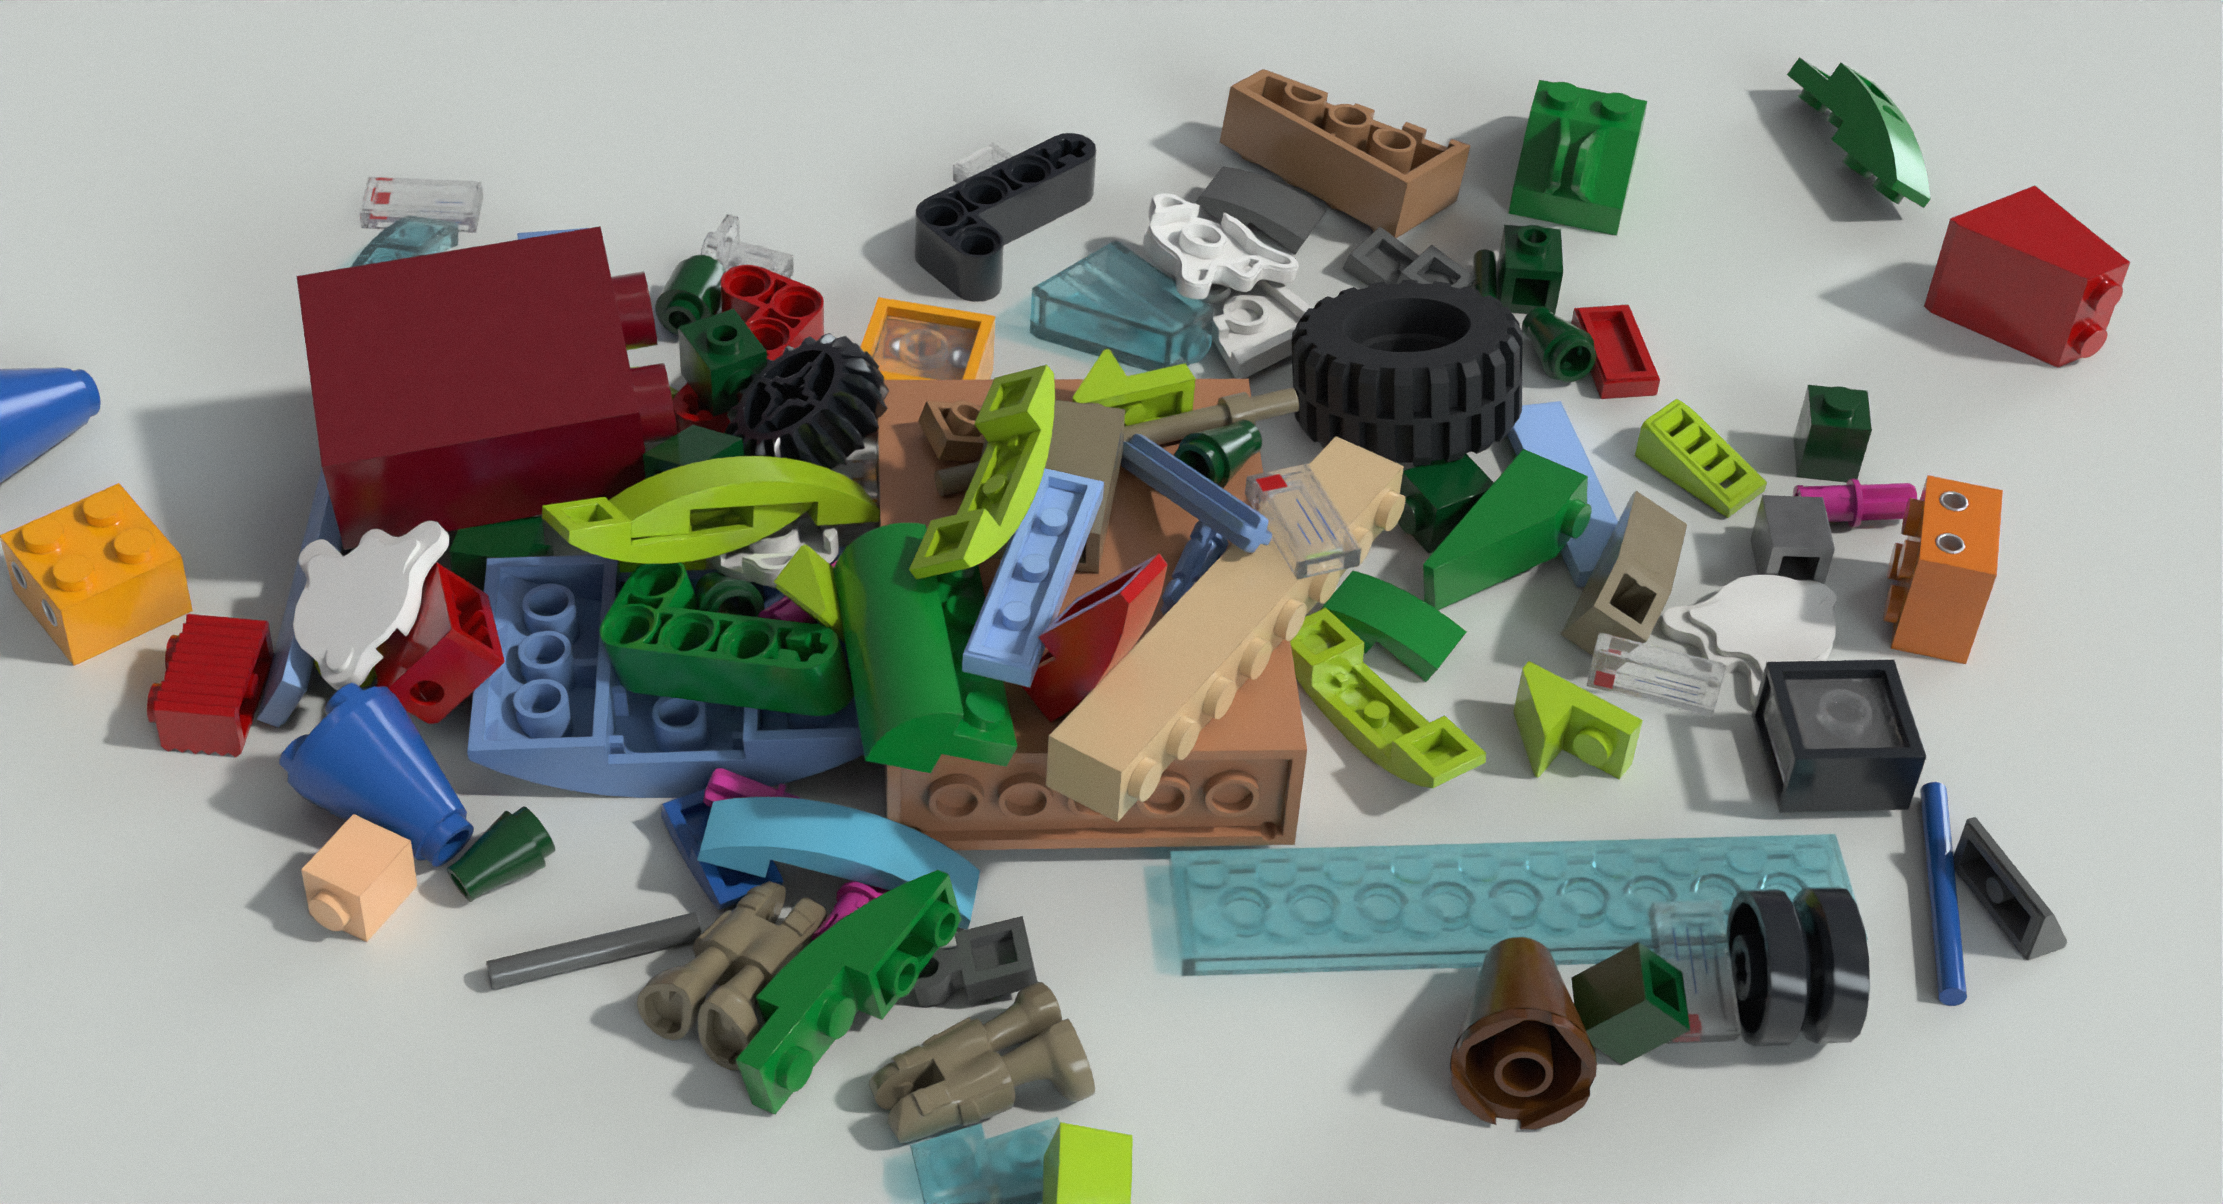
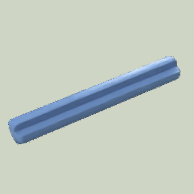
M1136 433L1129 442L1124 441L1121 466L1243 551L1254 553L1260 544L1266 546L1269 544L1272 533L1267 530L1268 518L1144 435Z

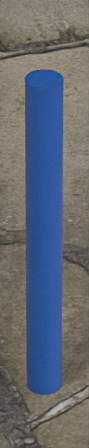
M1930 782L1921 787L1920 798L1938 997L1941 1003L1956 1006L1966 1001L1967 990L1948 796L1945 785L1939 782Z

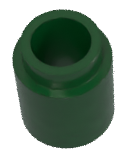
M694 255L681 261L675 267L656 301L655 311L660 323L668 331L679 336L678 327L716 315L722 306L721 277L726 272L724 267L717 260L706 255Z

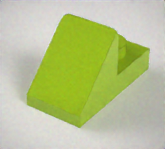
M1105 349L1077 389L1072 402L1083 404L1098 403L1105 407L1125 409V427L1193 411L1196 378L1186 363L1127 376L1110 349Z
M1530 661L1522 668L1513 714L1534 776L1540 777L1558 754L1564 750L1583 762L1595 766L1620 780L1632 765L1643 720Z

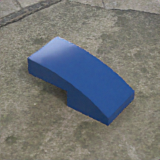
M706 788L662 804L661 818L690 872L718 910L738 904L751 888L760 886L768 881L783 885L784 880L773 860H770L765 878L697 860L711 807L703 802Z

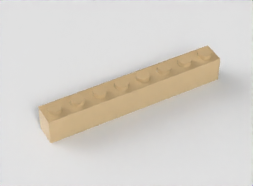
M1336 436L1262 513L1263 516L1268 518L1267 530L1272 533L1269 544L1267 546L1260 544L1254 553H1247L1235 544H1232L1049 735L1046 786L1116 822L1126 814L1137 800L1141 802L1146 801L1155 791L1165 769L1175 758L1183 760L1188 756L1197 741L1199 732L1212 718L1220 719L1225 715L1233 702L1236 691L1248 678L1255 680L1262 674L1275 648L1283 640L1291 641L1297 635L1303 625L1306 614L1317 602L1324 604L1330 599L1337 587L1339 578L1351 565L1358 567L1364 561L1374 539L1383 530L1391 531L1396 526L1405 506V496L1400 494L1404 466ZM1296 499H1298L1299 503H1300L1301 506L1303 507L1304 511H1305L1306 514L1308 515L1309 519H1310L1311 522L1313 523L1314 527L1316 528V530L1318 531L1319 535L1321 536V538L1323 539L1324 542L1321 541L1320 537H1319L1318 534L1316 533L1315 529H1314L1313 526L1311 525L1310 521H1309L1308 518L1306 517L1305 513H1304L1303 510L1301 509V507H1300V505L1298 504V502L1296 501ZM1316 509H1318V511L1324 518L1325 522L1329 526L1330 530L1332 531L1336 539H1334V537L1332 536L1331 532L1327 528L1326 524L1324 523ZM1297 523H1298V524L1300 525V527L1302 528L1303 532H1304L1305 535L1307 536V538H1308V540L1310 541L1311 545L1308 543L1307 539L1305 538L1304 534H1303L1302 531L1300 530V528H1299V526L1297 525Z

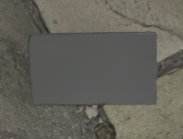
M1976 817L1967 819L1953 856L1955 870L2027 960L2063 949L2067 944V939L2053 912Z

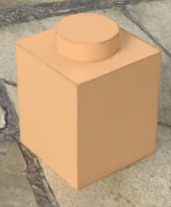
M355 814L341 826L301 869L309 914L325 928L332 931H345L365 942L369 941L417 887L411 840Z

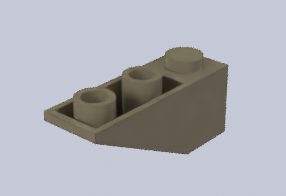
M1635 491L1630 497L1560 635L1612 669L1646 643L1671 594L1687 524L1638 491Z

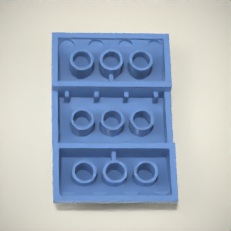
M839 547V553L830 565L838 560L846 547ZM598 555L487 558L484 592L489 596L505 662L473 691L467 748L470 761L506 775L570 791L636 798H680L707 788L712 773L719 768L767 786H775L827 771L864 754L855 697L846 707L836 713L827 716H809L640 694L626 690L620 684L599 632L603 619L632 573L620 572L618 560ZM717 569L686 570L694 592L695 586L701 577L712 572L720 573ZM749 582L760 592L765 609L785 597L776 588ZM839 639L840 645L842 647L844 656L849 667L846 644Z

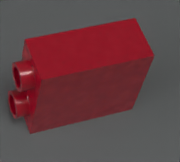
M601 226L296 276L321 465L344 550L356 548L363 535L372 529H380L393 537H401L421 523L435 521L447 532L542 515L543 505L606 497L610 500L627 488L646 479L643 454L646 452L645 444L665 441L678 434L665 364L659 363L630 368L627 350L658 345L645 272L611 277Z

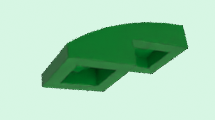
M1352 570L1321 608H1327L1364 642L1365 654L1378 642L1425 682L1439 669L1467 632L1449 617L1409 592Z

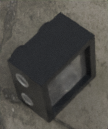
M1895 661L1766 662L1751 716L1779 813L1909 810L1927 756Z

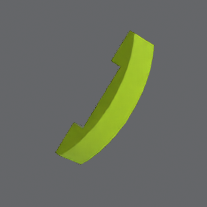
M1047 364L994 378L974 423L988 441L987 447L958 513L931 520L909 569L916 579L967 569L984 562L1004 546L1020 526L1040 485L1052 438L1055 381L1054 373Z
M736 456L687 464L649 477L609 500L632 521L631 538L689 534L690 510L812 502V507L806 512L817 526L879 522L880 509L860 484L850 478L812 463L767 456Z
M606 497L543 505L542 518L569 544L586 552L623 562L670 564L710 558L755 543L796 520L812 507V502L690 510L689 534L631 538L632 521Z
M1327 608L1305 617L1301 629L1290 641L1296 679L1319 710L1365 756L1386 771L1409 783L1432 789L1486 762V752L1445 715L1432 722L1427 721L1363 662L1364 642Z

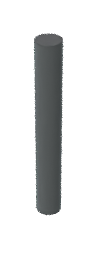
M693 912L486 961L487 972L491 987L494 989L692 942L701 935L697 915Z

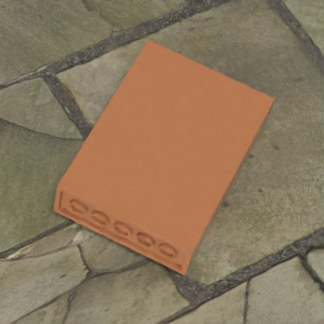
M994 379L884 380L885 385L889 389L884 399L888 409L882 416L876 419L879 429L876 431L877 507L880 509L879 522H877L878 527L895 523L926 524V528H928L931 520L958 513L967 490L940 496L936 488L934 473L938 470L980 460H938L918 420L926 401L946 403L967 401L982 406ZM1054 379L1055 400L1072 402L1074 394L1084 379ZM1196 379L1193 410L1217 405L1219 398L1246 392L1251 397L1249 379ZM1182 439L1160 444L1159 446L1174 456ZM1260 451L1250 457L1223 489L1262 514L1269 507L1267 492H1263L1256 479L1264 477ZM1120 464L1099 574L1075 570L1058 616L1076 598L1159 553L1168 564L1163 589L1150 623L1136 642L1137 644L1164 616L1161 611L1164 604L1162 599L1163 593L1168 583L1173 579L1174 569L1186 543L1191 540V532L1199 520L1123 468ZM1227 540L1228 546L1226 550L1233 544L1229 540ZM988 558L978 564L985 598L1001 559ZM1283 640L1275 648L1262 674L1255 680L1248 678L1236 691L1233 702L1225 715L1220 719L1212 718L1199 732L1197 741L1188 756L1183 760L1175 758L1162 773L1153 794L1144 802L1137 800L1118 822L1046 786L1049 735L1080 703L1050 723L1022 686L1003 681L1018 747L1006 767L941 754L931 773L884 764L886 818L919 831L952 850L1295 845L1307 744L1290 641Z

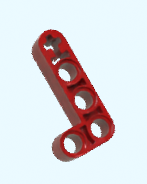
M754 265L732 267L721 277L722 312L734 308L766 349L767 359L774 361L783 355L786 346L789 345L795 349L809 336L817 341L824 335V299L816 289ZM688 382L676 393L672 400L678 433L692 425L724 433L730 423L727 416L728 412L713 417Z

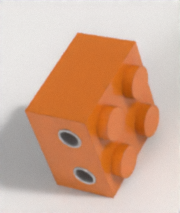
M1927 475L1920 500L1908 499L1901 528V534L1907 535L1908 538L1907 540L1905 539L1903 544H1894L1887 579L1897 581V585L1891 584L1889 587L1883 613V621L1893 623L1891 649L1963 664L1967 663L1997 576L2003 490Z

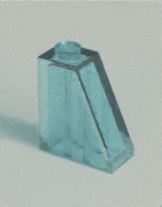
M1115 240L1032 288L1030 333L1038 339L1098 357L1103 350L1110 349L1118 363L1145 371H1153L1184 363L1189 366L1190 364L1198 363L1206 354L1210 353L1214 307L1202 299H1191L1182 296L1176 290V281Z

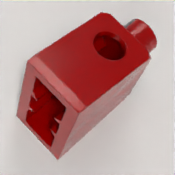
M436 562L425 577L419 612L408 635L405 637L397 628L386 641L376 648L384 658L375 665L377 684L374 687H387L396 695L407 712L427 724L439 723L505 662L488 594Z

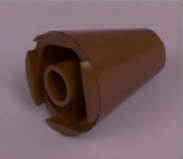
M1507 938L1493 945L1485 955L1451 1053V1085L1464 1107L1482 1121L1496 1125V1117L1518 1120L1520 1129L1536 1130L1563 1122L1583 1108L1590 1097V1087L1596 1077L1597 1070L1595 1050L1551 952L1542 943L1531 938Z

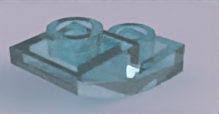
M407 215L380 232L363 249L351 267L444 252L458 245V223Z
M1058 1117L988 1139L982 1124L979 1123L910 1145L924 1204L1042 1203L1043 1156L1060 1124Z

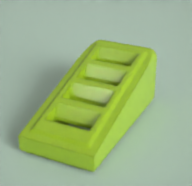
M1679 399L1673 400L1650 416L1641 426L1634 456L1725 517L1729 518L1765 491L1767 481L1693 409ZM1708 466L1711 470L1707 472L1704 468ZM1726 479L1733 482L1726 489L1720 485Z

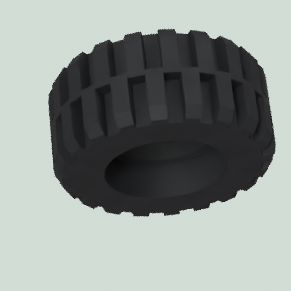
M1401 280L1400 284L1371 283L1367 288L1363 289L1352 287L1340 291L1339 295L1335 298L1327 296L1318 301L1313 309L1309 308L1303 314L1292 332L1293 388L1299 400V410L1294 412L1295 419L1306 435L1314 443L1319 442L1323 449L1337 436L1395 463H1413V466L1431 465V461L1441 459L1451 462L1463 459L1465 453L1472 451L1478 454L1487 450L1493 441L1500 442L1507 436L1520 418L1522 412L1523 331L1520 328V323L1508 307H1504L1500 300L1491 295L1481 296L1476 289L1466 286L1461 289L1451 287L1450 283L1434 281L1433 284L1418 283V280Z

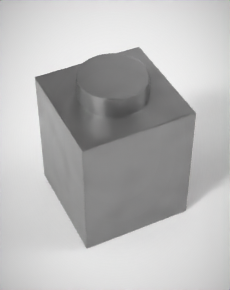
M1762 495L1750 539L1757 574L1777 575L1795 580H1812L1825 584L1835 547L1823 497Z

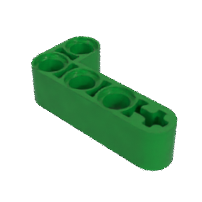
M681 562L639 565L627 579L599 629L601 640L620 684L626 690L634 693L809 716H827L836 713L846 707L854 697L851 673L838 636L831 628L818 624L700 611L697 597L685 567Z

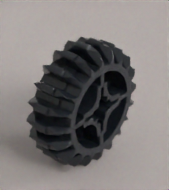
M828 333L821 336L817 341L809 336L795 349L789 345L786 346L783 355L774 361L767 359V366L759 374L750 375L751 384L748 388L738 391L735 395L739 404L732 407L727 413L730 423L724 433L742 438L744 456L788 458L812 463L830 470L840 463L847 466V457L855 450H863L865 448L863 443L865 437L879 429L876 419L882 416L888 409L884 399L889 389L884 383V376L878 370L879 365L867 351L864 352L858 344L853 343L847 336L835 338L832 334Z

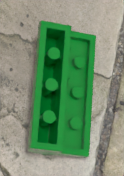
M889 524L859 536L842 552L833 571L865 761L931 773L941 754L1006 767L1018 747L1004 682L962 671L963 653L986 599L979 566L975 565L967 569L916 579L909 569L927 531L926 524Z

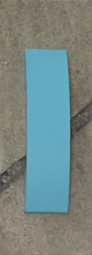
M746 797L714 801L697 859L698 861L764 878L766 877L770 860L887 890H892L913 879L939 870L950 876L962 919L958 927L968 929L971 922L980 874L978 868L946 845L898 822L832 803L785 797Z

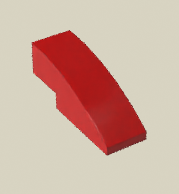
M1159 553L1076 598L1038 636L1047 649L1042 655L1031 686H1022V688L1050 723L1080 703L1134 647L1150 623L1162 593L1168 566Z

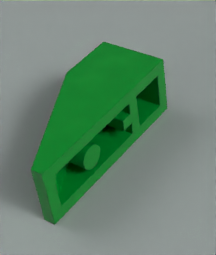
M1523 449L1423 564L1424 602L1440 610L1555 558L1571 538L1577 539L1582 535L1589 523L1592 508L1590 504H1587L1588 476Z

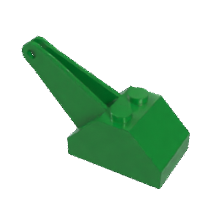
M1539 80L1528 118L1508 214L1617 236L1641 139L1647 101L1631 98L1623 93H1605L1579 88L1568 82Z

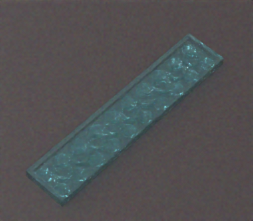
M1836 834L1170 851L1169 877L1181 976L1482 967L1485 955L1493 945L1512 937H1526L1542 943L1551 952L1556 965L1597 964L1637 942L1643 944L1665 961L1676 962L1671 929H1673L1677 962L1689 961L1685 929L1687 930L1691 961H1703L1698 929H1700L1704 960H1725L1728 915L1733 899L1741 890L1778 889L1785 891L1792 902L1802 888L1837 886L1847 889L1856 902Z

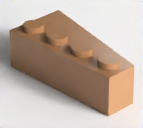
M1265 69L1230 86L1219 143L1236 151L1246 161L1257 163L1279 175L1289 185L1300 187L1322 199L1332 209L1345 212L1365 223L1371 230L1376 231L1381 227L1395 238H1398L1457 201L1471 145L1454 139L1449 142L1448 147L1425 139L1427 131L1425 128L1408 122L1402 126V130L1373 120L1375 110L1357 103L1354 105H1332L1327 103V92Z

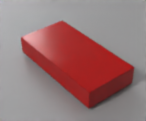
M1613 305L1574 308L1571 324L1588 332L1594 341L1596 360L1590 373L1600 399L1657 395L1660 378L1630 306Z

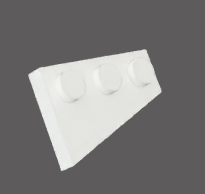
M1259 280L1247 292L1237 291L1220 284H1212L1206 298H1188L1235 379H1245L1292 355V332L1303 314L1309 308H1312L1284 284L1270 280Z

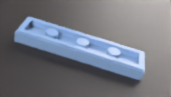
M1561 401L1522 405L1520 418L1507 434L1516 455L1518 456L1525 449L1588 476L1587 504H1590L1592 508L1589 523L1580 537L1577 539L1571 538L1560 551L1576 587H1585L1618 520Z
M1044 469L1035 498L1020 526L1009 540L964 650L963 672L1026 687L1031 686L1045 650V645L1038 636L1059 614L1103 499V481Z

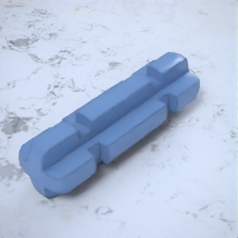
M1200 520L1195 524L1190 535L1191 540L1186 543L1174 569L1173 579L1168 583L1163 593L1162 599L1164 604L1161 608L1163 615L1224 554L1228 546L1226 538Z

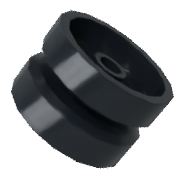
M1837 886L1802 888L1791 902L1786 892L1778 889L1741 890L1733 899L1728 915L1725 963L1730 1006L1736 1027L1744 1041L1752 1046L1789 1045L1798 1037L1801 1031L1807 1040L1816 1044L1852 1042L1860 1035L1867 1016L1870 993V969L1865 927L1857 903L1849 891Z

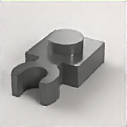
M1023 916L956 932L957 948L944 950L939 947L918 977L928 974L933 975L917 979L914 989L919 1005L931 1006L944 1002L955 990L966 988L969 1002L972 1003L1018 992L1024 987L1037 983L1038 980Z

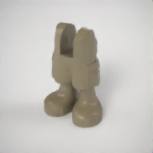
M771 881L751 888L733 911L728 910L717 917L714 923L695 940L692 947L695 958L683 966L664 970L648 981L637 998L638 1011L644 1023L654 1033L664 1039L679 1040L698 1021L700 1042L707 1055L721 1067L729 1070H739L736 1059L760 1031V1026L754 1013L756 1003H758L756 997L784 966L812 942L813 933L827 918L826 910L822 905L805 897L796 904L780 926L775 923L784 905L786 888ZM714 984L719 985L720 987H718V988L705 1000V998H706L708 992L710 991V989L712 988V986H713Z
M1037 982L1024 987L1018 992L1013 1005L985 1024H982L978 1018L971 1020L968 1017L941 1033L934 1034L923 1042L922 1047L916 1046L903 1054H897L891 1058L892 1062L878 1070L869 1080L870 1090L878 1106L885 1110H891L888 1114L887 1123L900 1143L921 1139L959 1124L965 1126L979 1123L981 1119L1006 1112L1013 1107L1016 1096L1014 1088L1024 1083L1047 1079L1053 1083L1062 1096L1074 1102L1084 1100L1095 1093V1084L1090 1064L1076 1030L1068 1018L1062 1020L1058 1001L1051 989L1043 982ZM1026 1042L1002 1057L997 1053L1004 1048Z

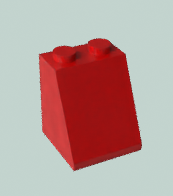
M2034 185L1950 218L1924 307L1932 314L2058 368L2082 357H2091L2104 345L2108 336L2106 330L2113 310L2123 294L2122 285L2130 261Z

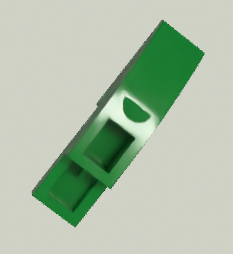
M1799 57L1787 75L1803 88L1798 95L1799 98L1823 114L1827 109L1832 111L1826 120L1838 128L1831 140L1848 153L1843 162L1866 179H1870L1872 175H1875L1877 179L1872 186L1896 204H1900L1903 198L1906 197L1925 208L1931 197L1923 155L1913 130L1892 99L1873 81L1841 62L1830 76Z
M935 870L869 901L838 921L808 944L758 994L756 998L765 1025L736 1059L752 1105L776 1115L793 1092L799 1091L807 1083L813 1067L833 1042L848 1032L858 1011L883 1020L899 998L905 997L910 993L917 982L919 973L930 961L937 949L947 945L952 940L959 923L962 921L949 874Z

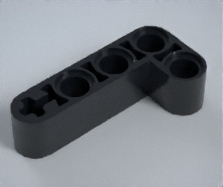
M1063 133L1056 135L924 199L918 204L915 213L916 262L956 296L964 300L983 302L993 299L1000 293L1002 288L1004 245L1091 201L1094 195L1095 143L1090 138L1081 134Z

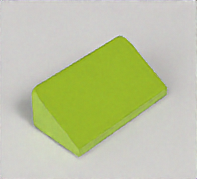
M802 545L774 580V583L777 584L775 588L819 624L831 628L838 638L845 643L833 571L834 567L808 545Z

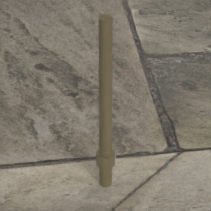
M1292 387L1249 397L1246 392L1219 398L1217 405L1125 426L1124 441L1129 442L1132 436L1137 433L1160 445L1181 440L1191 433L1231 425L1242 419L1248 420L1255 425L1256 421L1298 412L1299 400L1296 391ZM980 461L935 471L934 479L939 495L945 496L968 490Z

